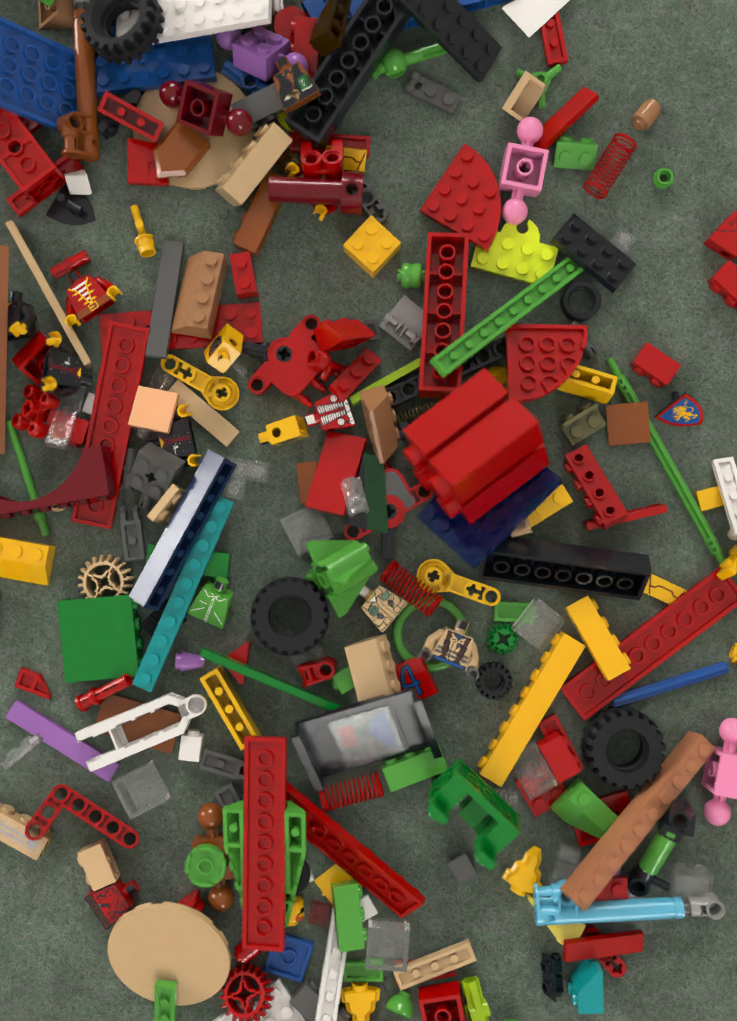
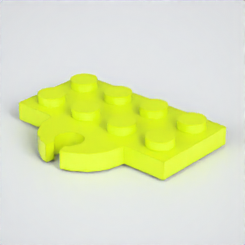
M528 220L526 224L527 232L524 234L517 231V225L506 223L501 232H497L496 238L488 252L477 246L475 247L470 268L532 284L554 268L559 249L540 243L538 227L531 220Z

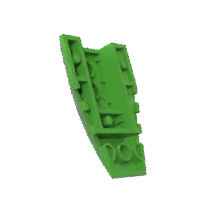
M244 800L223 806L222 812L224 850L229 857V867L234 874V884L236 890L239 891V901L243 911ZM287 800V808L284 812L286 928L288 927L307 852L306 811L290 800Z

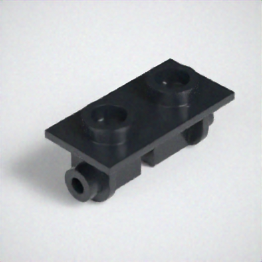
M556 952L552 953L551 957L542 953L540 964L543 972L542 990L546 996L556 1002V997H561L564 992L563 976H556L557 973L562 972V958Z

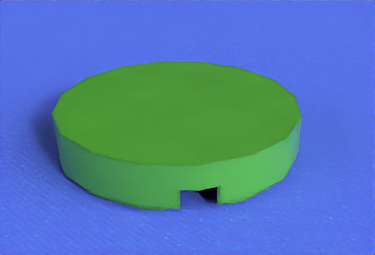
M201 844L194 847L185 861L186 875L194 885L199 887L214 886L223 879L227 869V859L224 852L218 846L212 844Z

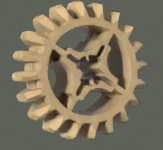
M102 554L99 556V559L92 557V562H85L87 568L80 569L84 575L77 577L79 580H83V583H79L77 586L84 588L80 594H87L85 598L102 597L107 589L118 591L114 596L128 595L131 592L127 588H133L134 586L128 583V580H133L134 577L127 576V573H130L132 570L131 568L124 570V567L127 565L126 562H122L119 565L120 557H116L113 560V555L109 554L106 558ZM101 565L110 566L109 570H106L104 574L94 572ZM115 570L120 576V584L115 580ZM108 578L110 585L104 586L102 579ZM91 580L96 583L95 592L92 588Z

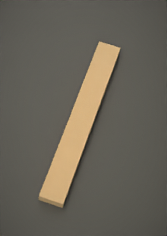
M14 221L6 222L7 228L85 369H90L93 367L91 360L73 328L70 330L65 323L66 315Z

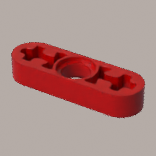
M586 924L581 937H586L588 931L593 933V935H601V932L596 926ZM620 955L597 958L611 976L619 978L626 973V964ZM611 958L617 965H619V970L613 967V965L609 961Z

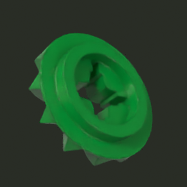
M501 622L489 629L487 644L494 653L506 655L512 653L518 646L519 635L512 625ZM498 632L504 636L509 635L506 639L508 646L503 642L497 643L500 640Z

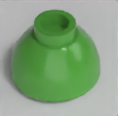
M401 990L399 994L393 995L386 1004L388 1010L408 1019L413 1017V1004L409 993Z

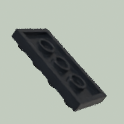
M575 214L569 218L550 241L551 244L612 293L616 291L636 265L635 262Z

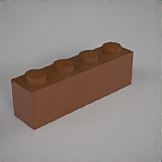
M270 170L259 182L257 192L252 194L249 201V210L243 213L241 218L242 225L239 230L235 231L232 238L236 249L242 252L250 251L251 256L258 258L283 202H269V177H283Z

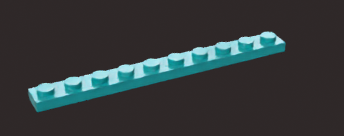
M221 496L218 499L185 561L133 680V685L149 692L153 691L235 502Z

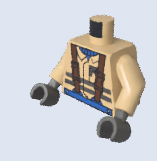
M458 619L454 629L445 626L444 629H438L427 637L422 650L417 655V659L424 655L426 657L425 664L431 658L467 671L465 675L467 681L470 674L474 675V682L479 678L477 644L471 636L465 634L469 626L468 622Z

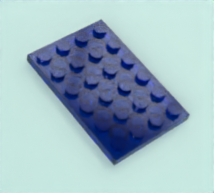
M546 467L471 525L468 524L460 513L451 519L437 502L438 495L416 516L467 564L475 569L563 481L562 478Z

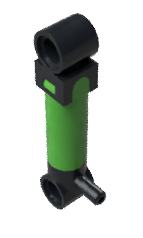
M675 800L671 803L670 811H666L660 821L658 831L636 867L631 870L628 890L637 897L646 896L651 883L665 891L670 889V883L656 875L675 844L680 843L685 835V829L691 824L692 807L687 801Z

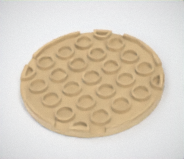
M216 72V82L206 83L233 94L231 104L245 98L239 87L220 73ZM160 89L147 90L137 106L138 109L165 123L155 143H159L176 123L179 107L168 108L161 102L159 97ZM227 125L223 136H208L192 129L205 139L211 148L187 177H170V185L190 190L206 189L207 187L217 185L216 182L222 174L225 175L231 170L228 168L235 158L238 159V157L242 156V148L254 139L255 130L245 136L238 137L230 133ZM133 130L134 139L154 142Z
M152 902L138 905L129 912H125L115 923L107 946L109 961L114 972L129 989L138 995L155 1001V984L157 979L178 982L177 1006L196 1004L215 995L227 980L231 967V954L225 935L212 924L213 921L191 907L172 902H163V904H152Z

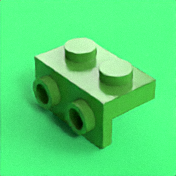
M561 136L560 139L555 140L553 167L583 170L594 169L598 144L593 141V138L581 137V140H573L571 136Z

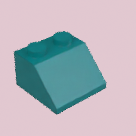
M596 958L583 960L570 974V982H567V994L571 996V1003L573 1006L575 1005L578 1014H604L603 970Z

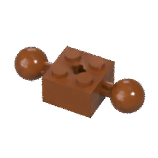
M211 802L204 804L199 809L197 815L199 824L206 829L207 834L195 835L191 845L193 849L201 844H212L218 846L226 856L227 869L221 881L214 885L208 894L210 907L217 912H224L234 902V892L230 886L226 885L225 880L235 878L233 871L229 867L228 854L224 850L223 832H219L218 829L223 822L222 808L218 804Z

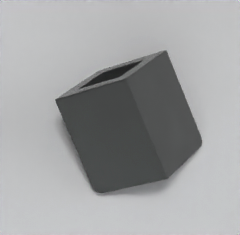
M465 848L446 857L448 865L460 885L478 875Z

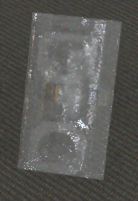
M351 476L343 479L340 485L349 517H353L361 512L370 511L361 478Z

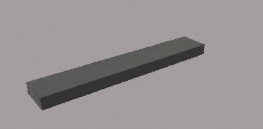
M163 241L145 354L147 358L166 360L168 358L171 328L185 248L184 242Z

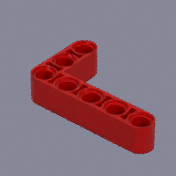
M65 784L56 785L25 827L26 837L31 841H39L46 835L60 813L65 809L125 849H133L139 842V834L134 829ZM60 789L67 791V796L63 800L56 798V793ZM77 800L85 803L81 811L73 810V804ZM47 807L54 808V815L51 818L43 817V811ZM95 811L100 812L102 815L101 820L97 823L90 821V815ZM112 822L117 823L119 826L118 831L114 834L107 832V826ZM35 825L40 826L41 833L36 837L30 836V829ZM127 834H133L136 837V841L132 845H126L124 837Z

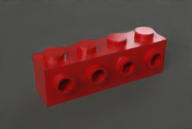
M587 444L564 456V463H562L563 468L567 474L570 473L574 479L572 480L573 485L577 491H581L584 497L582 499L585 506L593 511V519L597 526L601 525L603 530H606L626 520L628 515L626 509Z

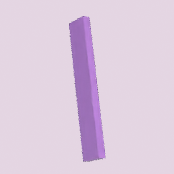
M19 699L15 701L5 717L86 769H88L86 761L104 753L84 740L78 743L75 734ZM116 761L91 772L109 782L121 763Z

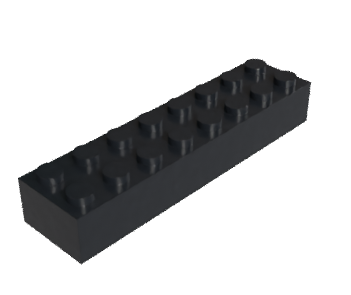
M363 0L345 28L342 45L326 56L312 78L319 88L321 96L290 112L286 117L285 121L292 131L307 141H312L313 145L320 150H323L411 18L395 0Z
M485 533L478 558L477 578L640 600L652 572L650 558L646 554Z

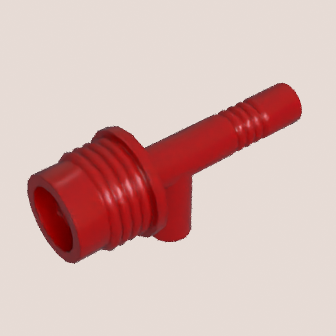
M313 349L306 358L309 366L322 372L320 378L328 381L332 370L342 373L347 368L344 365L331 361V356L328 352Z

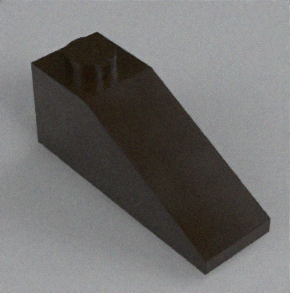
M328 0L313 26L309 44L323 57L342 45L352 0Z

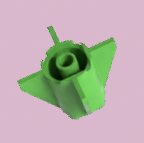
M311 540L305 545L313 561L311 566H314V568L310 570L311 573L304 576V579L315 582L319 590L324 589L326 592L324 596L330 600L337 618H340L348 612L368 579L378 571V567L372 561L369 554L370 548L365 542L360 543L356 540Z

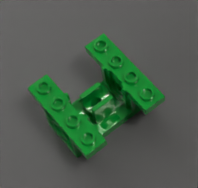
M459 757L441 775L438 774L432 777L427 805L428 815L432 820L444 825L449 820V812L469 794L458 805L460 808L458 814L474 828L477 834L476 839L473 841L475 843L474 856L479 865L485 866L491 871L496 866V855L521 833L520 816Z

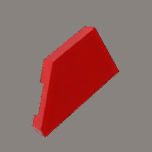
M21 667L14 687L46 699H51L52 695L43 675Z

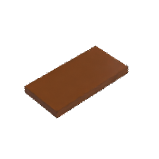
M113 694L105 698L101 703L96 723L145 702ZM161 707L153 713H146L136 720H130L121 725L128 742H132L178 723L182 717L180 712ZM109 731L102 733L104 735L110 736ZM177 736L150 748L172 754Z

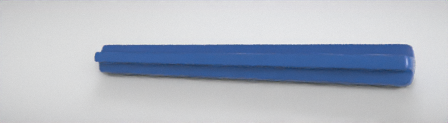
M722 661L623 692L611 702L617 708L729 672V667L726 662Z

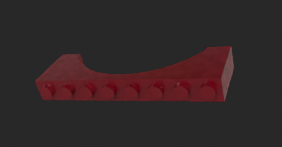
M99 445L81 449L82 455L69 477L58 488L43 497L19 502L0 496L1 519L14 518L13 514L20 513V516L31 515L33 510L38 509L39 512L52 511V507L58 506L59 509L69 508L71 503L78 502V505L90 504L92 499H97V502L110 500V496L117 495L109 447Z

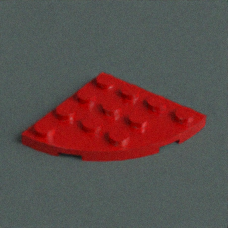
M464 143L421 207L420 213L453 233H469V242L486 252L490 250L498 232L501 216L500 191L497 180L487 162L474 149Z
M514 324L506 330L507 391L509 392L507 401L514 397L519 403L530 402L550 394L565 383L582 358L587 343L588 325Z

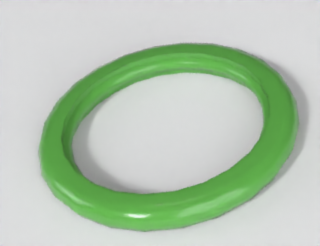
M422 596L420 598L417 605L423 600L425 596ZM428 596V597H427V599L423 602V604L421 605V607H423V606L425 605V603L428 601V599H429L431 596ZM434 596L427 606H430L437 596ZM445 598L442 599L438 607L448 611L456 623L458 619L466 621L461 610L453 602ZM411 602L407 603L397 615L392 629L395 649L403 661L414 657L405 647L402 636L403 626L407 617L418 609V607L414 608V605L410 604ZM441 661L426 663L429 672H438L451 666Z

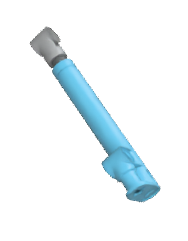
M566 879L559 880L557 883H551L550 886H538L537 883H533L536 926L683 919L685 914H688L689 917L709 916L712 919L718 920L724 916L726 911L725 906L712 892L704 893L702 896L686 897V900H682L680 896H673L671 898L653 897L593 901L587 910L584 911L566 895H562L563 892L560 888Z

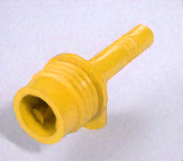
M132 205L130 209L139 235L134 239V243L141 257H151L156 253L154 236L146 234L138 205Z

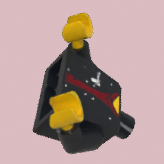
M10 291L7 341L36 337L35 322L37 317L34 307L22 302L23 293L19 291Z
M58 331L50 332L48 335L51 338L46 340V344L52 345V348L44 356L40 391L49 392L55 398L61 399L75 394L80 386L90 387L92 376L82 373V361L65 348L62 344V336Z
M189 404L180 405L175 411L170 433L157 432L158 439L148 440V443L151 442L186 461L184 467H199L200 464H197V458L201 457V455L197 453L191 419L185 418L192 416L193 413L186 412V408L190 406Z

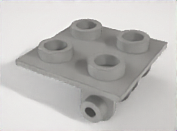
M404 295L391 312L386 314L379 327L411 351L422 338L423 309Z

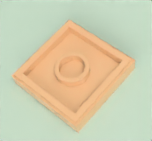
M138 386L128 425L169 434L179 394Z

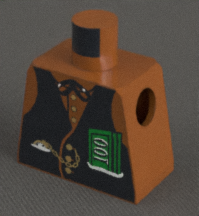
M282 56L275 61L280 72L275 74L273 79L286 115L321 96L319 88L300 62L291 65L287 56Z

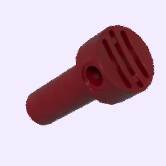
M343 171L342 180L270 176L268 184L269 202L341 206V214L362 215L364 173ZM349 192H355L356 194H355V195H349L348 193H349Z

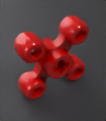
M28 384L23 391V396L27 400L22 405L21 414L17 413L13 416L11 425L17 430H28V434L33 438L43 439L48 433V428L43 423L47 421L50 409L54 410L59 406L60 399L55 398L49 392L43 393L40 391V387Z

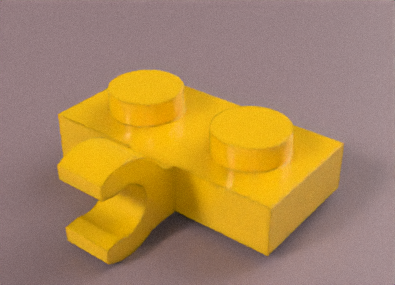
M737 545L729 550V557L720 564L721 569L717 576L722 581L737 573Z

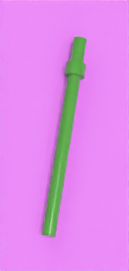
M11 420L5 423L30 500L38 499L17 429L11 425ZM39 509L34 510L35 514H33L35 523L38 522L42 537L49 536L46 512H39Z

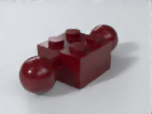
M185 79L184 86L177 81L169 80L160 87L159 97L161 102L168 108L179 107L176 122L208 136H223L226 125L230 133L238 137L247 135L252 129L253 120L248 111L242 108H235L229 111L233 96L231 93L198 80Z

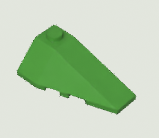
M579 778L550 806L563 821L599 839L619 817Z

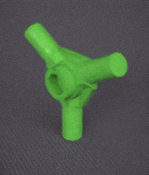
M559 64L555 65L548 72L532 73L533 76L547 85V88L538 100L539 109L546 108L545 92L550 85L551 79L562 71V67ZM518 68L515 77L521 79L525 71Z

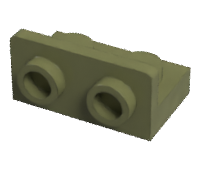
M589 402L579 408V414L574 416L571 413L562 419L564 423L559 425L571 446L607 425L597 409L599 407L597 403L591 406Z

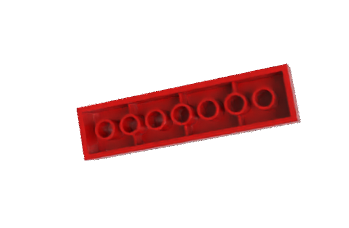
M428 232L419 375L420 398H445L459 388L462 383V365L443 378L431 365L430 361L464 335L469 233Z

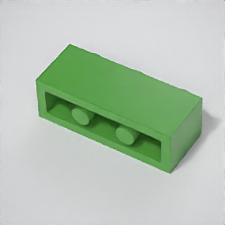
M430 747L404 754L403 757L398 759L396 757L386 759L385 763L382 764V770L391 792L441 774L448 769L443 753L442 757L434 759Z
M355 879L331 883L337 947L340 953L365 949L364 941H367V931L362 926L365 912L364 907H360L359 898L363 897L361 885H358Z

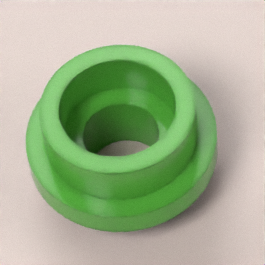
M667 168L658 169L653 175V183L659 189L668 188L674 180L672 171ZM660 176H664L666 182H662Z

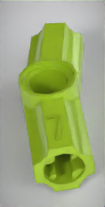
M477 976L463 978L460 982L466 1002L464 1008L468 1020L489 1021L488 1017L491 1016L488 1003L483 997L479 978Z

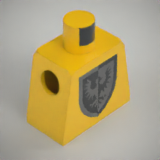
M226 324L204 350L206 362L221 373H225L241 354L243 334L229 324Z
M296 415L266 425L267 431L258 434L261 445L271 443V445L275 446L309 437L304 417Z

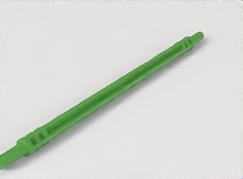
M611 357L606 360L613 375L618 376L616 385L626 403L640 402L625 373L622 374L614 358ZM649 419L651 438L649 444L710 554L715 556L720 565L725 560L722 554L723 549Z

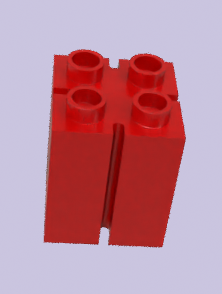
M485 368L403 429L410 446L402 452L415 469L413 473L417 480L427 491L431 488L439 496L436 499L451 519L460 513L469 525L549 465L539 421L514 397L506 401L505 397L509 395V392Z

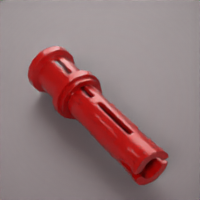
M124 674L100 688L93 687L89 689L88 693L77 695L75 704L80 711L86 712L91 706L100 705L105 698L132 686L133 679L129 674Z

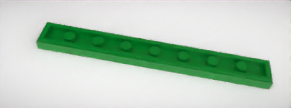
M202 646L200 650V657L328 711L344 706Z

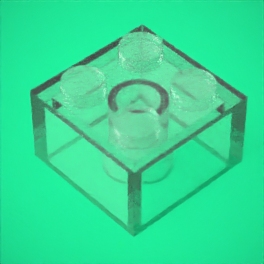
M154 758L119 775L112 782L130 820L168 801L172 795Z
M368 919L365 969L407 972L410 936L409 920Z

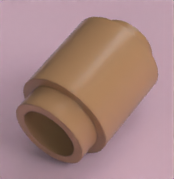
M654 99L643 102L631 118L635 129L646 131L660 115L661 105Z

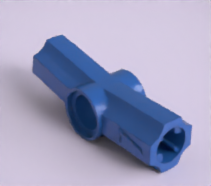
M232 58L227 59L221 70V74L241 88L247 96L272 84L234 67ZM249 82L255 83L253 86H247Z

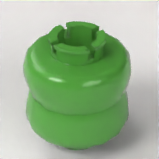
M403 263L401 269L398 268L397 282H401L402 288L412 287L419 289L422 286V282H425L426 269L422 270L421 263Z

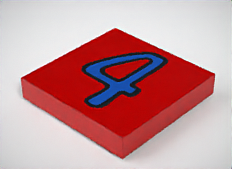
M422 655L419 659L415 656L395 664L397 678L401 685L400 690L403 691L415 687L421 699L438 693V689L427 665L424 663Z

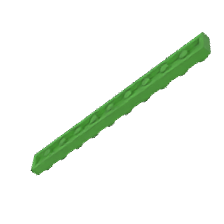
M567 257L433 357L430 361L431 365L445 378L585 270Z

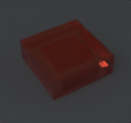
M311 900L307 923L327 927L331 904Z

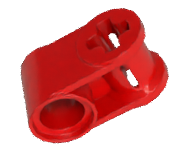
M325 656L297 665L296 669L300 672L303 680L302 686L308 687L332 678L337 669L336 660L333 657ZM322 665H329L332 670L325 671Z

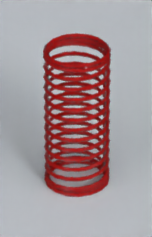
M615 133L596 166L591 171L587 181L583 184V188L588 194L596 199L606 198L608 191L611 190L610 188L613 187L620 172L623 171L622 168L625 167V164H627V161L637 148L633 138L624 133ZM616 136L623 137V138L629 140L631 143H629L628 141H626V140H624V139L616 138ZM617 140L626 142L632 148H628L626 145L619 143ZM615 148L623 151L626 155L618 152ZM613 152L621 155L624 159L616 156ZM611 156L617 158L621 162L614 160ZM586 184L594 191L596 190L592 186L598 188L602 193L596 191L600 195L594 194L587 188Z
M396 560L392 561L382 573L380 581L382 583L385 582L386 586L389 585V588H393L392 590L396 591V594L400 593V597L404 596V600L407 599V602H411L410 604L414 605V608L418 607V611L422 610L421 613H425V616L429 617L439 606L443 596L441 597L438 594L431 605L425 610L436 594L435 591L425 605L421 607L433 591V589H430L423 600L417 605L429 586L413 602L415 597L424 588L425 583L421 585L416 594L410 599L411 595L421 584L422 580H420L406 597L408 591L417 582L418 577L414 579L406 592L402 594L415 575L408 579L411 572H408L403 578L407 569L402 572L404 568L402 566L397 571L400 563ZM396 572V574L394 575V577L392 578V580L387 584L388 580H389V579L393 576V574ZM398 577L395 584L391 586L392 582ZM403 578L399 586L395 588L396 584ZM408 579L404 587L398 592L399 588Z
M377 771L374 772L377 790L375 787L372 773H370V777L373 784V792L369 783L368 775H365L368 783L369 795L365 786L364 778L361 775L365 797L362 792L359 777L357 776L356 778L359 786L360 797L356 788L354 778H352L356 800L352 791L350 779H348L352 802L348 794L345 780H343V783L346 791L347 802L342 790V784L339 781L343 804L338 793L337 783L335 782L334 785L338 797V804L334 796L333 786L330 783L334 807L329 795L328 785H326L325 787L329 799L330 809L328 807V801L325 795V790L320 791L319 796L323 811L325 813L328 811L331 812V809L335 810L336 807L340 809V805L342 808H344L345 805L348 807L349 803L353 806L354 802L355 804H358V800L360 803H362L363 800L366 802L367 798L371 801V795L374 800L376 799V795L378 798L384 797V792L382 784L380 782L379 773Z

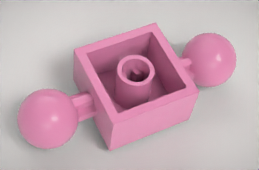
M526 117L518 124L517 136L522 142L521 145L509 142L504 151L498 187L499 191L512 193L511 199L507 200L502 207L503 219L511 225L520 224L527 217L528 208L523 201L524 196L537 198L542 190L549 150L533 147L534 143L539 141L543 134V125L535 117Z
M727 718L722 721L719 726V734L724 740L723 747L713 745L715 751L704 764L701 785L713 793L714 796L713 799L707 801L704 805L703 814L705 819L715 826L725 825L730 820L731 810L726 803V798L737 799V718Z

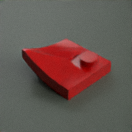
M127 138V182L129 185L170 187V177L157 179L153 149L158 143Z

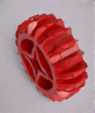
M243 963L241 967L237 965L234 967V971H229V978L224 983L226 986H222L220 989L224 992V995H221L219 999L225 1000L221 1008H228L226 1015L233 1014L232 1021H237L238 1018L239 1021H260V1016L265 1017L267 1015L266 1009L272 1008L268 1001H273L275 998L273 995H270V992L274 991L275 988H269V983H272L273 979H266L267 971L261 974L262 966H258L255 969L254 963H250L249 966ZM241 977L240 988L234 992L235 984ZM250 977L254 978L257 981L259 987L253 985L252 979H250ZM245 991H249V993L255 992L250 996H245V994L240 995V993H243ZM261 995L260 1002L253 1011L254 999L256 996ZM235 1000H239L241 1002L243 1009H241L237 1005Z

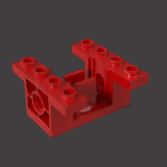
M0 108V163L20 188L6 200L21 218L66 184L64 174L85 169L77 159L64 156L54 163L32 136L33 133L44 125ZM20 147V150L15 153V149Z

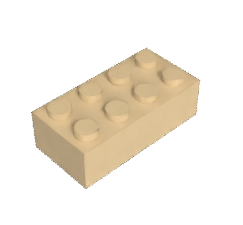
M275 122L269 125L265 124L257 129L254 133L256 138L242 148V156L238 157V159L235 158L228 166L231 170L225 175L222 174L216 182L218 186L215 191L233 207L240 206L245 202L293 141Z

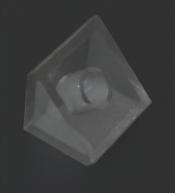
M534 741L531 742L523 750L512 768L529 800L558 786Z

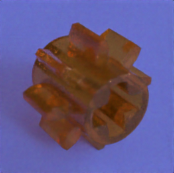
M290 149L282 153L280 159L276 161V164L280 165L278 172L284 171L287 177L291 173L290 170L285 171L288 165L285 161L301 165L300 161H296L299 158L298 153L293 155Z

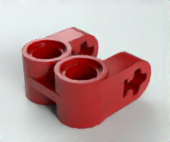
M333 139L332 149L324 151L322 155L318 151L313 150L312 141H302L301 162L304 177L320 179L323 174L326 178L333 180L342 177V172L344 171L343 139Z

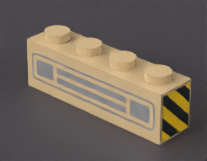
M0 803V841L37 861L46 850L54 833L49 829L41 840H29L25 835V827L32 817L27 814L17 813L11 805ZM38 825L30 829V836L36 837L41 833V827Z

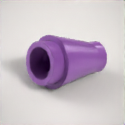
M183 651L176 653L175 669L186 671L204 668V658L200 657V655Z

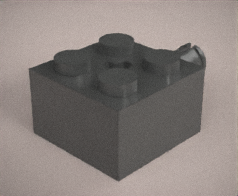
M151 442L140 449L127 482L131 487L141 491L137 502L138 507H141L143 503L142 509H149L152 498L159 501L172 484L177 485L186 461Z

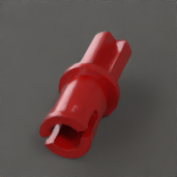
M82 250L70 258L66 257L65 261L50 268V272L55 279H58L71 271L75 272V269L91 260L86 251Z

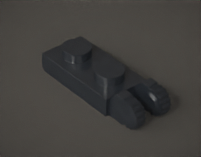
M134 89L122 100L137 108L142 96L139 90ZM106 116L97 126L100 135L105 140H108L109 137H114L117 134L121 123Z

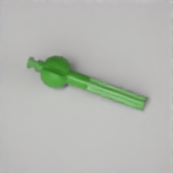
M438 43L407 53H403L397 48H391L371 77L373 80H376L380 74L384 73L388 78H399L406 72L407 66L446 54L447 52Z

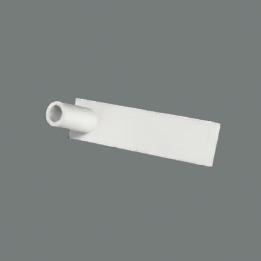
M733 457L714 459L711 462L731 528L727 536L731 540H737L736 464Z

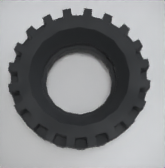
M90 0L89 3L84 2L83 7L86 12L80 14V19L84 22L80 25L81 30L85 33L83 34L84 38L108 63L114 61L116 65L120 66L122 61L130 65L134 58L138 61L142 60L141 55L144 52L150 54L152 52L150 46L153 43L158 44L159 39L157 35L163 34L164 31L160 23L165 22V18L161 14L163 9L157 0ZM132 9L139 10L138 20L128 32L120 37H110L112 24L120 14Z

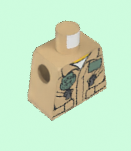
M365 584L359 593L366 600L361 606L362 610L382 633L408 603L381 585H378L373 591Z

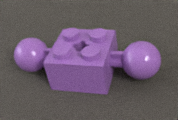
M262 26L254 27L243 36L240 29L216 33V40L219 46L224 50H233V66L267 82L280 72L275 61L282 56H287L291 65L300 62L308 73L306 58L297 52L290 53V40Z

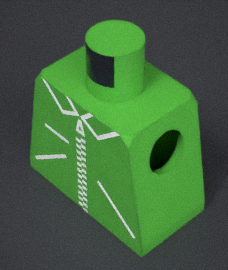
M217 577L215 583L208 581L196 597L187 614L223 629L229 620L234 592L226 588L228 580L224 577Z

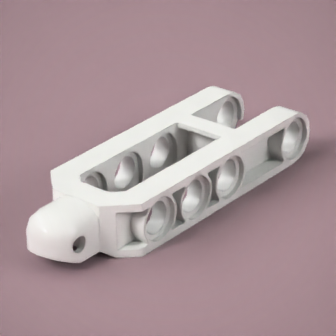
M170 692L75 732L74 734L79 743L86 738L95 737L109 731L115 749L86 761L89 771L97 770L183 734L188 729L191 719L199 716L206 710L207 699L201 694H193L185 698ZM168 704L178 707L182 717L180 722L128 742L121 724L130 720H136L146 713H153Z

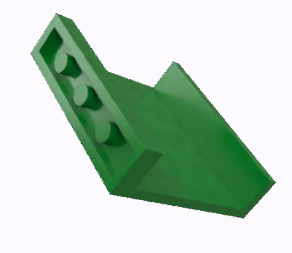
M130 594L73 600L66 598L57 601L65 683L119 678L124 674H129L131 677L136 676L143 660L141 650L144 648V641L140 637L139 632L142 628L139 625L142 621L138 617L137 612L140 604L130 598Z

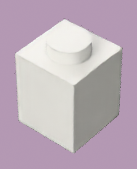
M188 729V731H185L181 735L178 760L199 762L203 753L205 734L200 733L198 729Z

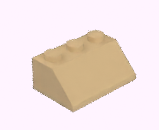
M386 634L367 637L344 647L358 702L401 691L395 663L390 651V643L387 640Z

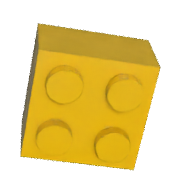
M372 215L343 244L344 252L372 278L380 272L401 248V242Z

